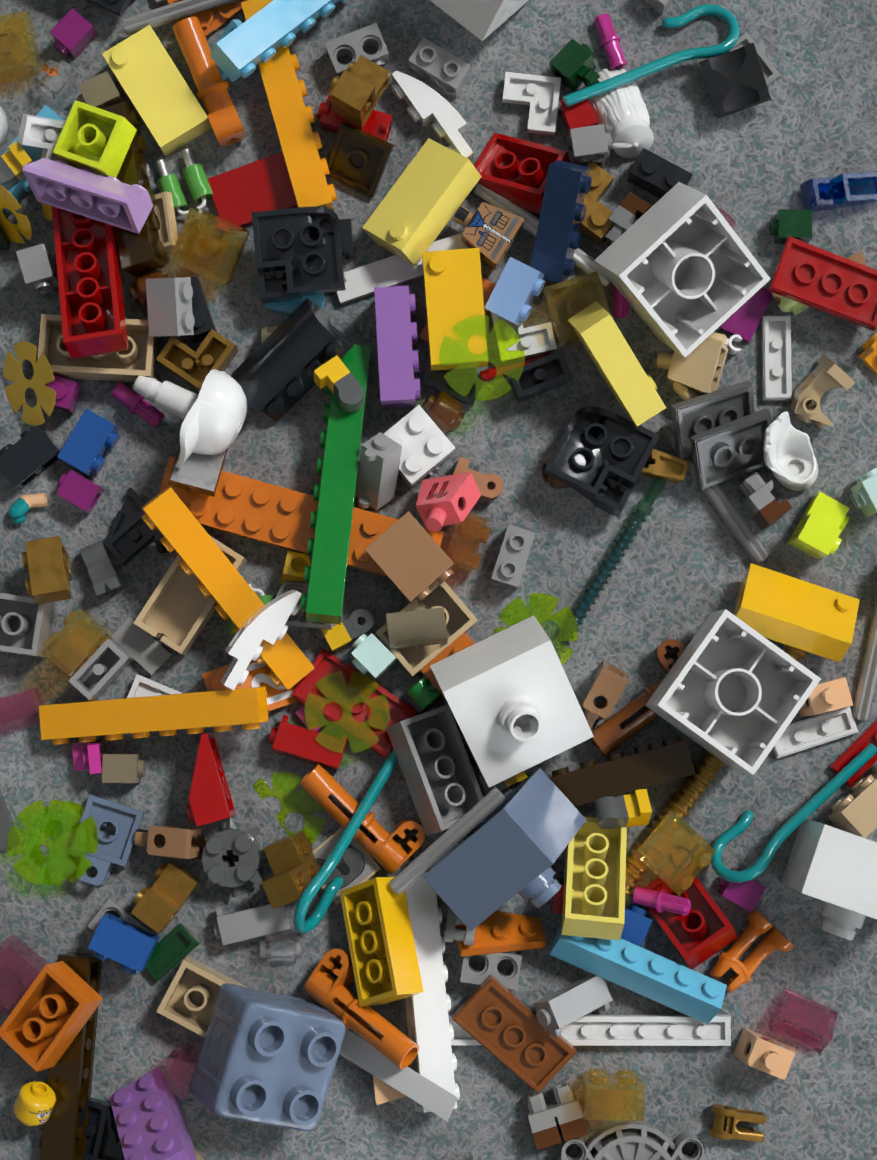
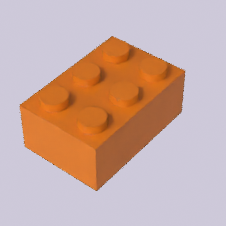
M64 961L46 964L0 1027V1037L36 1072L52 1068L57 1064L103 998Z

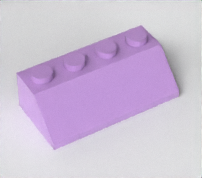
M42 158L24 165L22 169L38 202L137 234L140 233L153 207L149 193L144 187L137 184L129 185L122 183L112 176H100L87 168L78 169L69 166L62 160L53 161Z

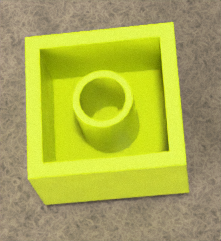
M75 100L53 153L70 166L78 169L87 168L97 175L116 178L137 129L123 116Z

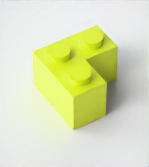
M822 492L816 493L788 544L817 560L829 556L830 553L834 554L842 541L838 537L849 521L850 517L846 516L850 508Z

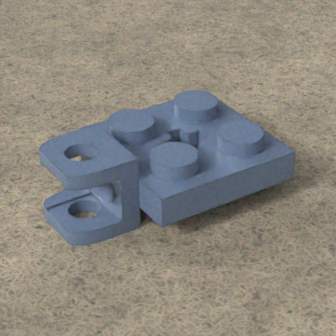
M89 794L71 850L84 853L77 870L78 880L95 886L103 885L110 876L113 864L127 867L135 844V833L137 829H140L145 814L144 811ZM110 822L113 824V829L116 830V833L106 839L104 838V832L100 830L102 826H107ZM92 867L97 869L96 877L91 875Z

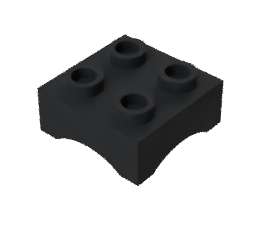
M754 42L726 54L699 62L717 119L771 100Z

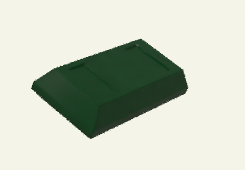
M180 922L157 943L145 971L157 983L199 945L198 941Z

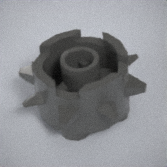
M228 818L224 830L218 833L205 829L202 831L206 845L203 849V854H200V857L193 858V862L203 865L204 872L208 876L205 883L206 888H210L215 884L229 887L232 897H237L240 885L245 884L247 881L259 885L262 884L263 880L258 869L261 866V861L267 859L264 850L261 849L260 843L256 840L260 830L258 826L246 831L236 828L233 818ZM229 850H233V854L239 856V860L234 862L235 865L231 864L230 860H226Z

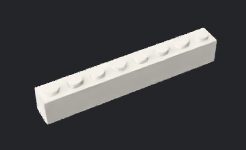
M425 872L405 890L424 991L423 993L405 998L408 1037L419 1046L418 1054L411 1063V1069L458 1097L457 1101H459V1086L455 1083L454 1079L457 1060L451 1048L454 1030L452 1024H449L448 1012L451 1010L450 996L446 994L445 982L448 981V970L446 965H443L442 953L445 952L444 937L440 936L439 926L442 923V910L437 905L438 894L423 878L427 873ZM457 1101L453 1109L457 1108ZM415 1102V1111L431 1112Z

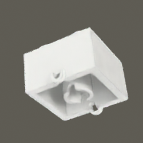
M420 405L384 433V435L402 446L398 473L411 489L426 476L434 475L439 470L438 467L455 453L456 448Z

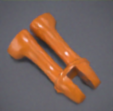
M756 909L749 913V924L744 932L726 952L720 953L717 962L709 973L714 980H717L730 967L735 971L724 983L727 985L726 992L728 993L735 991L742 984L748 983L751 980L752 973L772 952L776 950L788 952L794 947ZM768 932L752 953L741 962L739 958L760 935Z

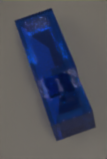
M877 172L842 173L836 177L809 179L800 184L804 210L822 211L876 203Z

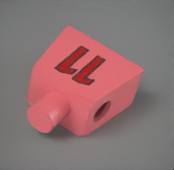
M471 472L424 479L421 483L416 508L426 528L432 532H438L442 526L463 522L480 498L481 493Z

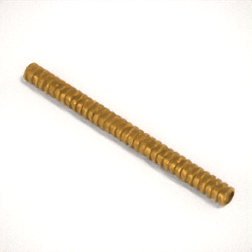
M783 644L784 648L781 650L799 663L800 659H805L806 651ZM705 750L706 755L699 758L701 760L700 763H695L694 765L696 774L690 775L689 778H684L685 783L684 785H679L678 788L680 790L678 793H673L675 796L673 800H668L669 805L662 808L664 812L657 815L659 819L652 822L653 827L647 829L648 834L641 837L643 839L641 843L637 842V849H632L631 857H626V896L632 895V892H630L632 888L635 889L637 887L636 883L643 880L641 876L643 873H648L646 869L649 866H653L651 862L659 858L657 854L664 851L662 847L664 845L668 846V839L675 836L673 832L675 830L679 831L680 828L678 826L680 823L684 824V817L690 816L689 811L690 809H695V802L701 801L699 798L701 794H706V787H711L710 782L712 780L715 781L717 779L715 775L722 772L720 768L726 766L725 763L707 750Z

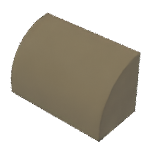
M444 607L386 614L390 649L448 643Z

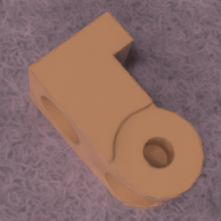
M460 457L453 475L471 472L481 493V498L493 500L499 497L504 487L500 476L492 473L485 475L468 468L470 460Z

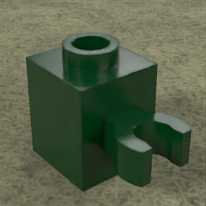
M571 39L549 62L553 76L561 78V83L573 92L582 82L586 87L600 82L598 80L600 75L594 71L596 66L593 51L586 44L582 43L580 45L574 39Z
M779 209L774 218L770 219L769 234L774 235V244H785L789 236L809 243L812 239L813 210Z

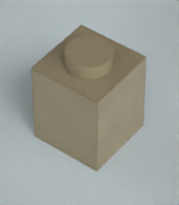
M108 71L78 84L82 94L77 96V98L82 103L102 109L123 102Z
M102 754V783L141 782V777H145L146 761L141 760V754Z

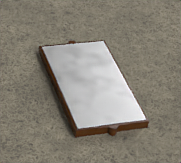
M179 446L168 485L188 490L190 493L197 492L214 497L228 449L215 455L191 453L183 466L178 469L174 465L180 456Z

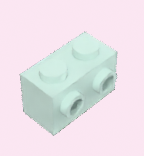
M877 468L856 478L857 485L850 488L852 494H850L851 501L856 509H861L865 518L877 513Z
M372 633L368 637L362 634L352 644L355 648L351 653L355 657L352 663L363 674L369 671L376 679L397 660Z

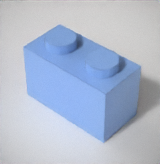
M510 257L484 308L519 326L520 322H525L530 315L532 307L529 305L534 295L539 296L544 287L545 281L542 280L544 274Z

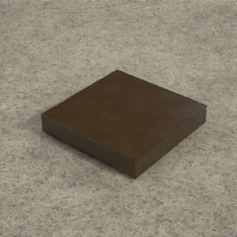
M343 121L340 124L327 160L330 174L326 176L370 197H374L394 145Z

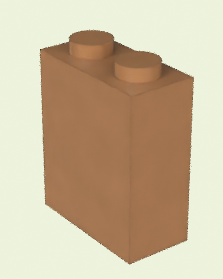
M409 511L365 548L366 553L410 603L414 600H417L418 603L423 601L432 592L429 589L430 586L436 581L442 584L454 573L451 570L454 562Z

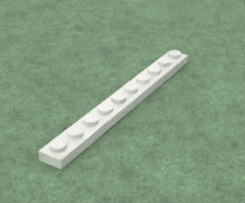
M448 1014L449 1024H452L454 1030V1039L451 1041V1045L482 1046L452 1020L453 1014ZM585 1015L560 1029L561 1036L573 1046H731L730 1015H716L709 1024L688 1015Z

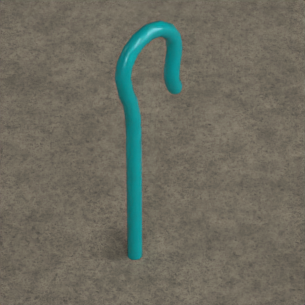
M713 4L695 6L677 17L664 18L662 26L670 29L682 27L701 16H716L726 23L729 30L728 37L718 45L682 50L563 96L564 104L566 107L572 106L684 61L723 55L733 49L739 39L740 28L737 19L729 10Z
M870 743L774 834L753 866L742 871H732L722 863L721 855L725 846L742 834L751 824L754 817L753 812L750 810L744 811L740 820L719 835L712 845L710 860L716 874L728 882L736 883L753 880L762 874L785 839L877 753V748Z
M394 749L390 752L327 860L303 891L293 918V925L297 932L306 934L312 931L321 922L336 893L342 887L343 879L339 876L335 877L325 889L311 916L305 921V916L312 899L337 866L397 765L398 759Z

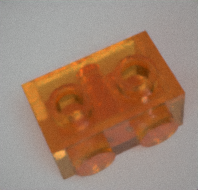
M469 513L463 522L456 524L446 555L454 562L452 570L466 575L470 574L471 569L477 570L482 554L477 553L481 542L486 544L491 528L487 527L488 519Z

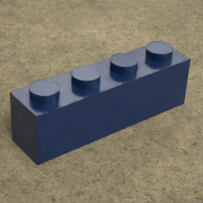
M561 160L549 164L530 266L543 273V279L561 284L574 273L576 261L573 260L574 250L578 248L581 240V233L578 232L579 224L583 221L586 214V205L583 203L585 194H588L592 183V177H589L590 167Z

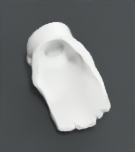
M603 69L601 72H598L600 75L598 80L601 82L627 71L625 69H613L611 71ZM634 81L589 98L598 121L597 125L604 124L605 133L610 132L612 149L616 154L623 158H633L639 156L643 148L650 149L654 136L649 127V114L646 104L641 97L640 90Z
M787 411L783 412L765 430L764 461L766 466L772 470L779 483L784 487L795 491L805 490L811 487L817 478L818 463L808 434L795 429L790 423L789 413Z

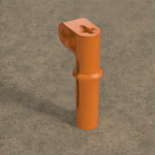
M189 17L177 22L172 26V30L197 86L198 92L196 96L204 103L208 119L220 146H228L244 139L247 135L227 91L229 84L227 81H223L217 64L210 57L212 52L198 17Z
M318 763L299 782V785L345 829L351 818L329 795L332 793L353 815L359 803ZM371 811L366 815L362 825L376 838L373 840L361 827H359L353 837L389 874H392L422 845L425 839V832L421 823L414 818L401 820L388 832L375 819V813ZM406 828L409 830L416 828V838L408 837L406 839V843L410 846L406 851L393 837L397 834L404 839L406 836L404 830Z
M341 949L329 950L308 978L304 991L339 1020L343 1021L346 1029H352L401 1070L405 1069L417 1056L419 1046L370 1006H359L358 997L348 989L355 978L350 952ZM331 970L338 976L337 980L329 974Z

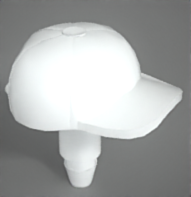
M210 370L202 384L199 395L167 380L161 383L155 378L140 375L136 378L133 385V390L146 400L154 401L155 407L184 420L180 430V456L174 465L178 469L183 466L191 453L215 455L227 450L236 440L246 418V396L241 386L224 371Z

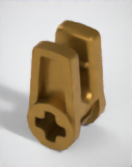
M653 449L649 457V462L653 464L644 468L641 476L680 483L687 473L688 462Z
M712 1105L714 1119L713 1126L709 1128L710 1136L726 1140L764 1141V1134L760 1130L753 1129L752 1127H737L736 1124L738 1122H749L751 1125L753 1123L765 1124L767 1120L765 1113L737 1109L728 1105Z

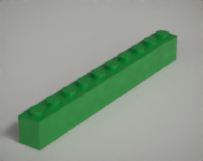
M353 344V347L340 359L363 388V405L359 411L355 413L344 412L338 405V398L328 386L326 388V395H331L330 404L324 405L323 421H328L327 431H321L320 447L325 448L324 457H318L317 474H321L322 477L321 484H315L313 501H319L318 511H312L310 528L315 529L314 539L309 538L307 556H312L311 566H305L304 583H308L309 588L308 594L302 593L300 610L306 612V621L341 625L371 346Z

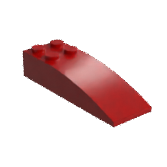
M52 206L63 343L69 355L74 359L129 350L114 226Z

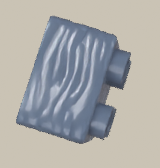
M225 983L220 987L217 1001L213 1008L210 1025L191 1080L190 1092L221 1117L299 1131H311L315 1128L322 1112L323 1103L344 1039L345 1024L317 1002Z

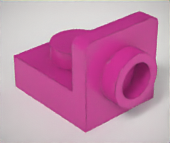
M101 740L82 743L74 742L72 744L74 770H89L90 774L102 773Z

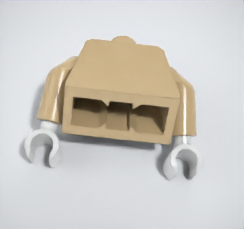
M713 332L686 358L676 351L674 353L661 351L657 357V367L669 370L667 378L673 384V390L684 401L717 391L727 353L736 354L741 351L740 348L732 346V341L741 342L742 337L740 335H733L727 338L725 334Z

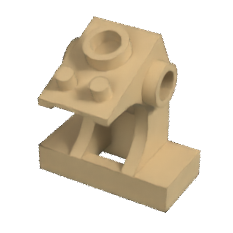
M826 354L817 361L819 365L795 389L790 404L791 410L796 413L795 418L806 423H811L812 420H815L817 427L824 429L825 424L834 426L820 409V400L824 393L836 387L845 388L848 391L855 383Z

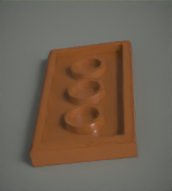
M491 974L452 1015L453 1021L537 1093L577 1053L576 1048L561 1035L554 1038L549 1030H544L537 1019L536 1013Z

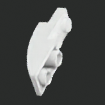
M399 71L393 72L391 89L399 100L403 98L409 106L406 110L414 122L419 120L423 127L433 121L434 123L431 124L433 131L439 139L445 138L449 144L447 148L472 161L473 151L462 137V134L467 131V123L458 111L444 97L425 83Z
M291 589L277 596L255 612L243 624L225 649L234 658L220 681L223 685L232 690L237 685L240 687L243 685L249 674L246 668L250 661H256L262 652V640L264 639L274 644L276 640L280 641L288 629L285 623L289 616H294L301 607L300 597L302 593Z

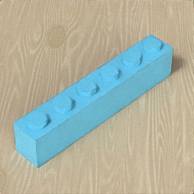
M273 0L218 41L210 57L232 82L241 76L245 79L256 69V64L260 61H263V63L268 62L276 54L277 48L281 45L284 48L289 46L296 39L298 32L301 30L303 33L307 32L316 23L315 19L319 16L327 17L335 9L336 3L339 1L345 3L348 0Z
M562 924L556 932L549 953L551 956L706 1024H709L721 1010L727 987L724 983L621 938L620 940L561 935Z

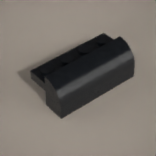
M306 298L231 374V377L241 386L247 399V405L258 414L261 411L277 422L316 384L314 382V370L336 355L341 359L353 347V342L331 325L326 311L309 298Z

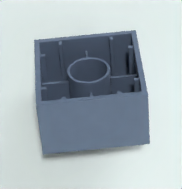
M539 768L508 794L503 803L443 855L423 878L470 931L517 893L524 900L530 898V902L539 908L561 888L556 878H553L555 872L550 866L554 864L586 822V819Z

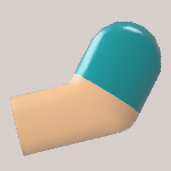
M46 493L20 496L9 507L8 515L11 517V521L14 524H21L25 522V514L30 508L47 507Z

